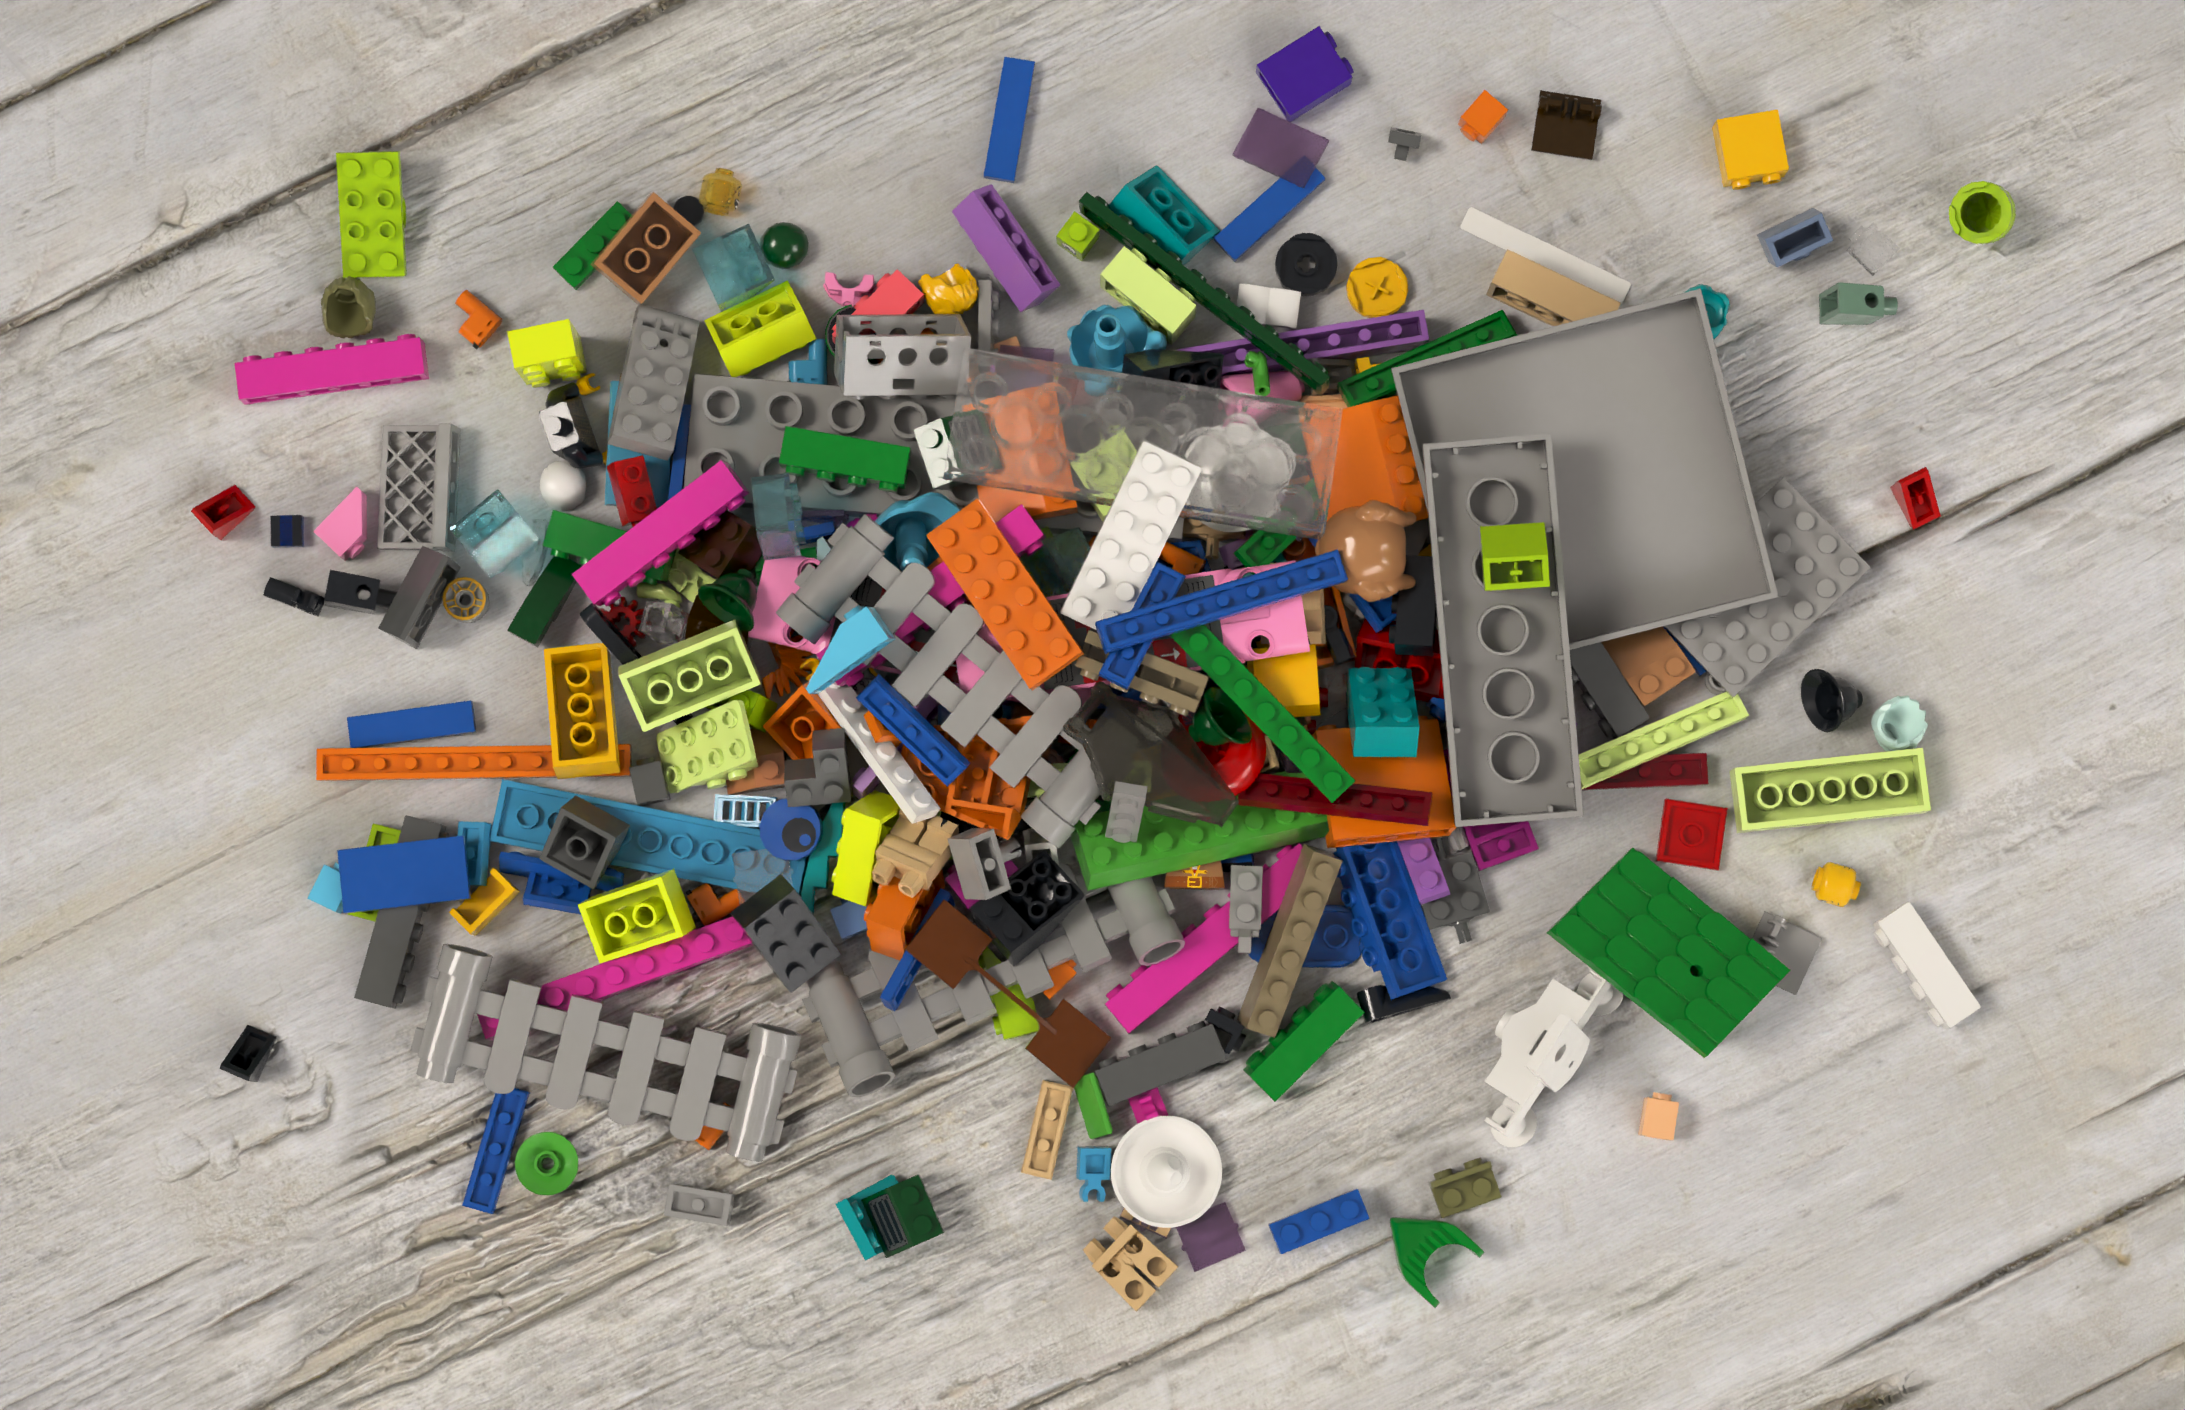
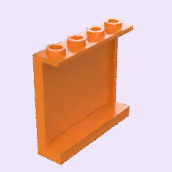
M1418 716L1420 728L1417 757H1353L1349 725L1347 728L1325 725L1319 727L1312 736L1355 779L1353 784L1432 792L1433 797L1428 826L1327 815L1329 832L1325 836L1327 848L1451 835L1457 827L1454 824L1453 803L1438 719L1428 720L1427 716Z

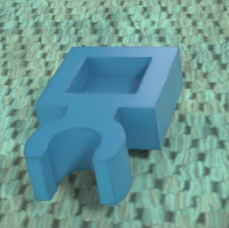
M1078 1146L1076 1178L1085 1180L1079 1191L1080 1199L1083 1202H1088V1193L1093 1189L1097 1191L1096 1198L1099 1202H1104L1106 1193L1105 1189L1101 1186V1180H1110L1111 1148L1108 1146Z

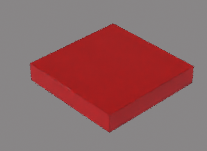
M1664 799L1655 861L1718 871L1728 808Z

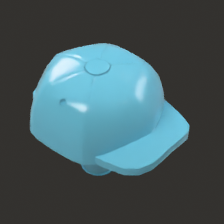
M932 492L921 495L911 501L899 500L891 504L875 520L877 524L894 537L892 542L883 551L885 553L884 557L902 572L910 563H918L928 567L939 557V554L926 535L961 509L946 496Z

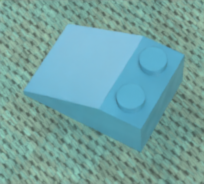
M858 605L844 615L846 621L840 624L806 687L809 694H819L896 639L874 607H860Z

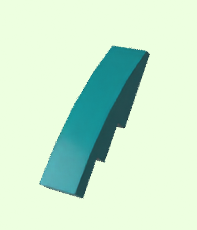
M846 802L832 803L822 822L823 835L821 841H819L818 846L809 857L801 899L813 915L815 888L828 889L830 858H838L839 856L836 848L843 833L844 826L841 824V818L845 811Z

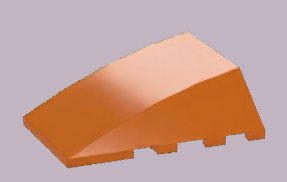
M1032 715L1021 716V718L1016 719L1001 718L997 720L1017 735ZM934 725L933 727L970 762L969 766L947 787L903 744L901 755L941 808L940 811L976 827L994 829L997 836L1006 840L1010 839L1022 819V813L1025 811L1031 781L1029 777L1025 775L1020 783L1013 788L989 768L1000 753L981 737L976 735L967 747H964L940 727L941 725Z

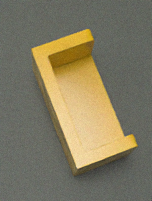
M496 868L490 871L491 875L487 878V886H479L471 894V899H466L457 909L452 908L449 911L471 935L476 936L520 893Z

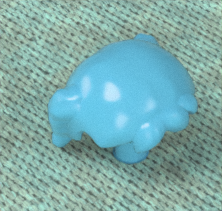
M1102 305L1096 310L1091 309L1083 315L1079 325H1074L1067 331V336L1071 342L1069 348L1071 362L1084 380V391L1087 395L1093 397H1102L1110 388L1121 387L1124 354L1150 349L1165 350L1167 346L1166 336L1160 331H1154L1145 322L1141 314L1130 305L1117 307L1116 309L1110 305Z

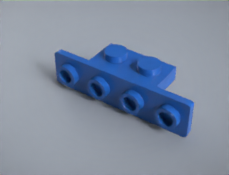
M500 852L499 869L501 873L529 877L523 896V905L581 914L578 904L590 897L592 888L543 862L539 858L525 856L520 852ZM608 868L594 889L609 891L624 886V874L615 869Z

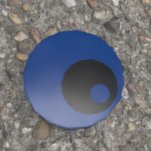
M787 798L772 803L763 813L759 825L760 838L765 849L774 857L786 861L801 860L811 855L823 835L822 820L818 811L812 805L788 807Z

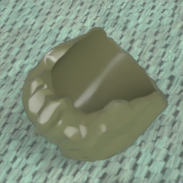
M351 276L334 279L325 288L323 298L321 299L322 321L325 330L330 335L342 339L345 337H359L360 335L370 333V330L373 329V320L376 313L374 292L360 279Z

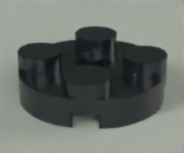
M1300 233L1291 237L1290 240L1280 247L1276 255L1275 272L1284 289L1299 291L1301 296H1313L1327 290L1336 275L1337 256L1333 248L1325 242V239L1313 233ZM1304 257H1309L1310 263H1315V268L1309 269L1307 273L1297 266V262H1302Z

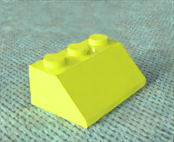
M788 280L704 320L731 377L746 375L753 369L767 362L776 361L782 355L795 349L803 348L809 342L816 339Z

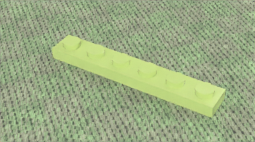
M1724 692L1579 754L1581 790L1745 720L1749 714L1738 694L1732 698L1727 692Z

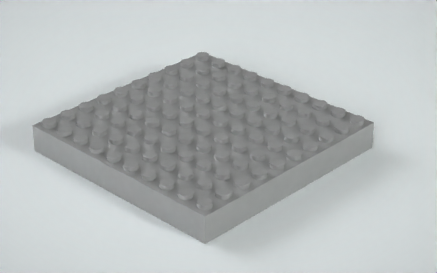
M1701 289L1391 368L1427 512L1423 444L1540 433L1552 434L1570 650L1778 597Z

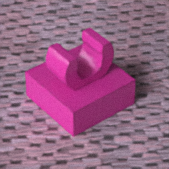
M1157 1087L1128 1099L1137 1123L1144 1120L1148 1121L1158 1116H1169Z

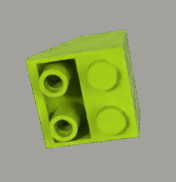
M1545 522L1480 526L1484 591L1550 587Z

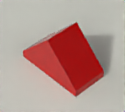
M1926 467L1898 480L1890 487L1913 530L1941 516L1929 470Z
M233 485L195 506L191 512L212 535L222 540L255 509V506L236 485Z

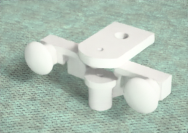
M1589 966L1587 967L1590 973L1582 979L1576 992L1552 979L1536 1004L1520 1012H1516L1513 1009L1508 1010L1496 1027L1495 1035L1502 1039L1501 1057L1485 1080V1083L1503 1093L1506 1098L1502 1105L1496 1109L1492 1119L1486 1117L1484 1121L1491 1127V1132L1496 1141L1506 1147H1520L1532 1139L1536 1132L1537 1119L1531 1106L1545 1086L1557 1092L1570 1080L1580 1066L1590 1039L1582 1029L1591 1015H1608L1615 1011L1623 1000L1624 994Z

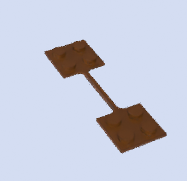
M943 900L905 950L952 989L958 985L968 971L975 970L1038 1022V1032L1025 1049L1074 1088L1111 1040V1037L1065 999L1059 1003L1049 1017L1042 1018L980 967L979 957L993 939L946 900Z

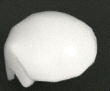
M567 460L554 461L548 464L547 468H544L539 486L541 496L548 507L557 511H569L580 505L585 498L587 483L581 468L572 467Z

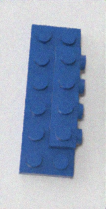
M1397 841L1336 847L1337 851L1333 852V854L1342 860L1337 875L1343 886L1341 891L1342 902L1345 906L1351 908L1354 917L1352 920V930L1363 941L1365 947L1362 952L1363 960L1367 966H1372L1373 972L1381 971L1390 999L1392 1000L1448 980Z

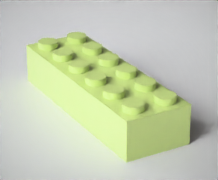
M1923 748L1737 767L1729 771L1737 833L1922 814L1931 810Z

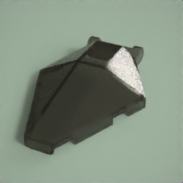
M1099 681L1092 687L1090 697L1074 718H1069L1063 725L1064 732L1083 745L1091 762L1090 767L1094 773V778L1103 800L1112 801L1115 781L1148 786L1144 806L1148 807L1149 812L1192 823L1201 820L1217 824L1221 828L1239 803L1238 799L1174 712L1169 710V707L1117 696L1107 684ZM1102 703L1107 708L1089 732L1084 728V724L1099 704Z

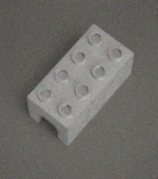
M960 314L837 315L834 375L843 396L857 400L864 399L866 396L894 399L897 395H909L915 399H924L928 395H940L943 398L952 399L957 398L958 395H968L971 335ZM861 321H871V324H861ZM926 321H936V323H926ZM865 328H871L875 331L876 335H859V333ZM895 328H902L907 333V335L889 334ZM926 328H933L937 331V334L920 333ZM867 359H883V361L879 364H871Z

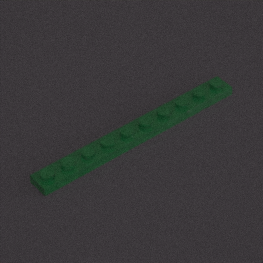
M1088 192L1079 200L1081 214L1130 251L1135 248L1146 257L1148 265L1155 270L1159 268L1171 278V282L1174 285L1187 290L1195 298V301L1317 394L1322 396L1329 388L1330 376H1328V371L1316 361L1311 363L1303 357L1304 353L1299 347L1293 343L1286 344L1282 341L1274 328L1267 324L1263 326L1257 322L1254 314L1244 306L1238 307L1232 303L1230 296L1219 287L1214 289L1207 284L1206 278L1196 269L1190 271L1182 265V260L1170 250L1165 252L1158 246V242L1153 236L1147 232L1142 234L1136 230L1133 222L1123 214L1119 216L1110 210L1109 204L1100 196L1094 198Z

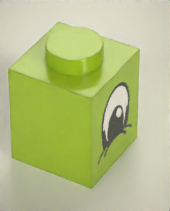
M1074 211L1056 235V242L1060 247L1082 262L1099 239L1100 229Z

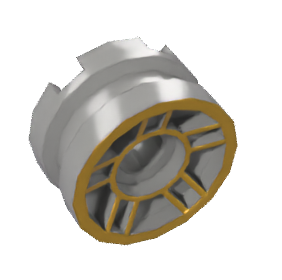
M468 577L457 578L450 582L445 588L442 597L443 606L447 613L463 623H473L483 618L490 604L489 594L486 589L475 579ZM463 594L471 596L472 601L467 606L460 603L464 598Z

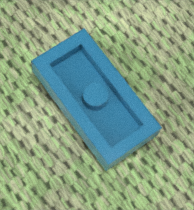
M463 821L458 823L457 836H465L469 883L471 886H487L491 823Z

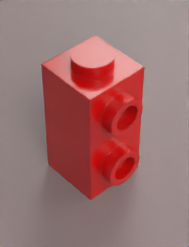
M643 455L615 461L607 466L622 527L632 525L633 528L657 509Z

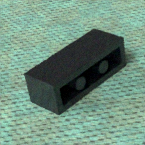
M1406 555V565L1403 574L1413 576L1416 584L1410 589L1398 591V595H1392L1391 613L1397 615L1396 625L1390 624L1389 643L1394 644L1396 655L1433 657L1437 613L1432 556Z

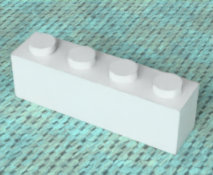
M1910 902L1903 903L1873 924L1876 929L1873 933L1877 941L1883 948L1888 946L1894 955L1891 958L1894 966L1901 974L1906 973L1912 981L1909 985L1910 989L1918 1000L1924 999L1930 1010L1927 1013L1937 1027L1941 1025L1944 1029H1949L1981 1008Z

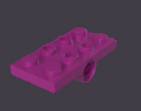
M1447 748L1443 751L1447 768L1450 792L1452 796L1449 754ZM1529 821L1463 827L1479 871L1539 849Z

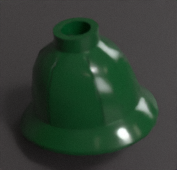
M739 569L737 573L725 574L712 584L703 585L698 589L701 602L718 619L724 623L736 619L740 631L747 632L754 628L752 612L757 600V587L753 583L755 576L750 571Z
M1216 686L1208 687L1205 691L1204 700L1198 706L1196 713H1194L1193 724L1188 728L1190 737L1197 743L1203 741L1205 744L1213 746L1229 742L1238 744L1249 743L1252 739V730L1245 713L1221 688Z

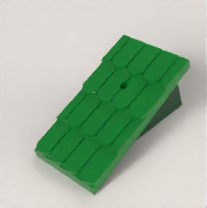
M1634 848L1628 850L1546 932L1703 1058L1707 1057L1790 972L1789 968L1753 938L1750 939L1724 916L1712 910L1677 879L1671 878L1643 853L1636 851Z

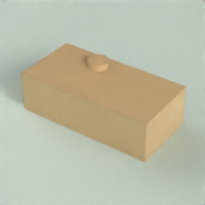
M1508 249L1486 293L1487 296L1550 326H1557L1618 310L1621 304L1608 296Z

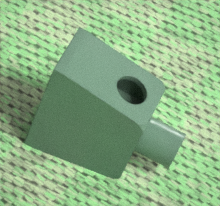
M1839 282L1819 294L1820 325H1869L1883 318L1884 315H1896L1898 309L1897 298L1884 296V288L1880 285Z

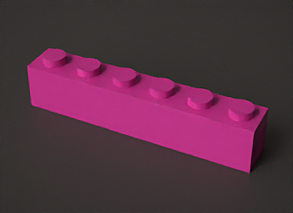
M404 334L397 336L396 341L385 342L383 338L367 340L366 345L354 346V343H340L335 345L336 349L324 351L323 347L306 348L304 350L305 353L293 355L291 351H281L274 353L273 358L262 359V356L259 355L247 356L243 358V362L234 363L238 397L243 404L248 405L428 380L429 373L425 343L420 337L416 338L415 334Z
M720 460L572 573V576L594 605L602 606L604 604L607 607L621 597L619 592L629 585L632 588L646 578L644 573L654 566L657 569L668 562L671 558L669 554L679 547L682 550L694 542L696 539L694 535L704 528L707 531L714 527L721 520L718 516L728 509L731 512L739 508L746 501L743 497L750 492L727 462Z

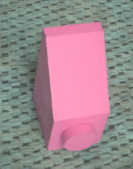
M358 487L313 531L344 561L349 557L353 559L359 555L365 547L363 543L367 540V495Z

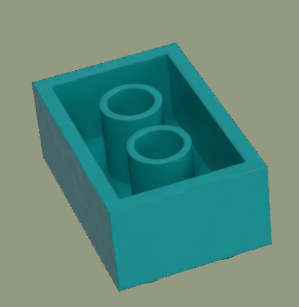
M1399 667L1348 668L1346 704L1353 757H1417L1420 726L1411 669Z

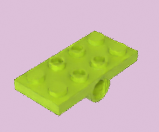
M400 151L336 153L343 278L348 276H406L404 233L406 227V204L402 196Z

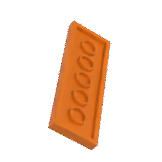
M978 498L926 535L1029 689L1033 691L1085 654Z

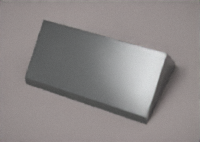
M422 546L378 629L417 649L443 602L442 597L445 588L455 579L461 567L448 556Z

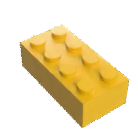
M603 643L544 649L552 761L557 779L620 773L609 649Z

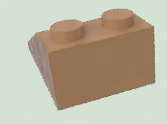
M1663 626L1601 642L1643 707L1696 672L1678 644Z

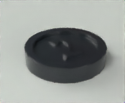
M684 196L674 204L673 209L693 226L698 225L702 221L704 208L696 197Z

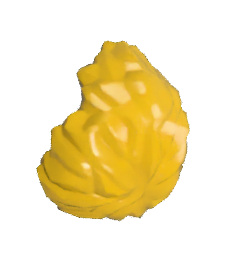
M958 263L939 276L932 278L929 274H924L918 281L927 304L935 314H963L964 311H968L973 307L979 293L976 279L968 269H964Z

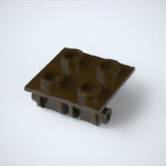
M1540 90L1531 151L1592 160L1598 119L1602 109L1601 100Z

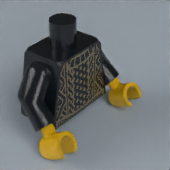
M594 373L579 378L576 384L572 382L550 391L545 403L546 409L539 411V416L552 452L567 460L574 468L601 466L603 463L606 465L607 450L603 453L600 452L581 397H578L579 393L586 396L600 389V386L593 388L589 384V378L596 376Z

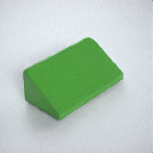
M1096 1073L1083 1075L1074 1089L1089 1138L1096 1139L1112 1134L1113 1129Z

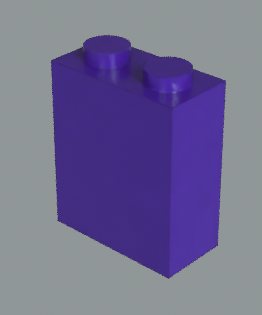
M1320 26L1256 66V74L1288 123L1345 89L1352 82L1353 77L1351 74L1354 73L1352 66L1345 57H1339L1335 51L1337 45L1332 35L1328 31L1324 33Z

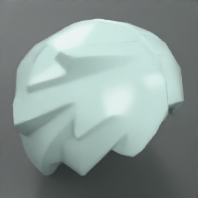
M1908 695L1897 696L1884 702L1873 714L1871 719L1872 729L1874 730L1876 740L1885 751L1917 748V744L1923 738L1928 724L1925 722L1926 711L1920 710L1919 702L1910 699Z

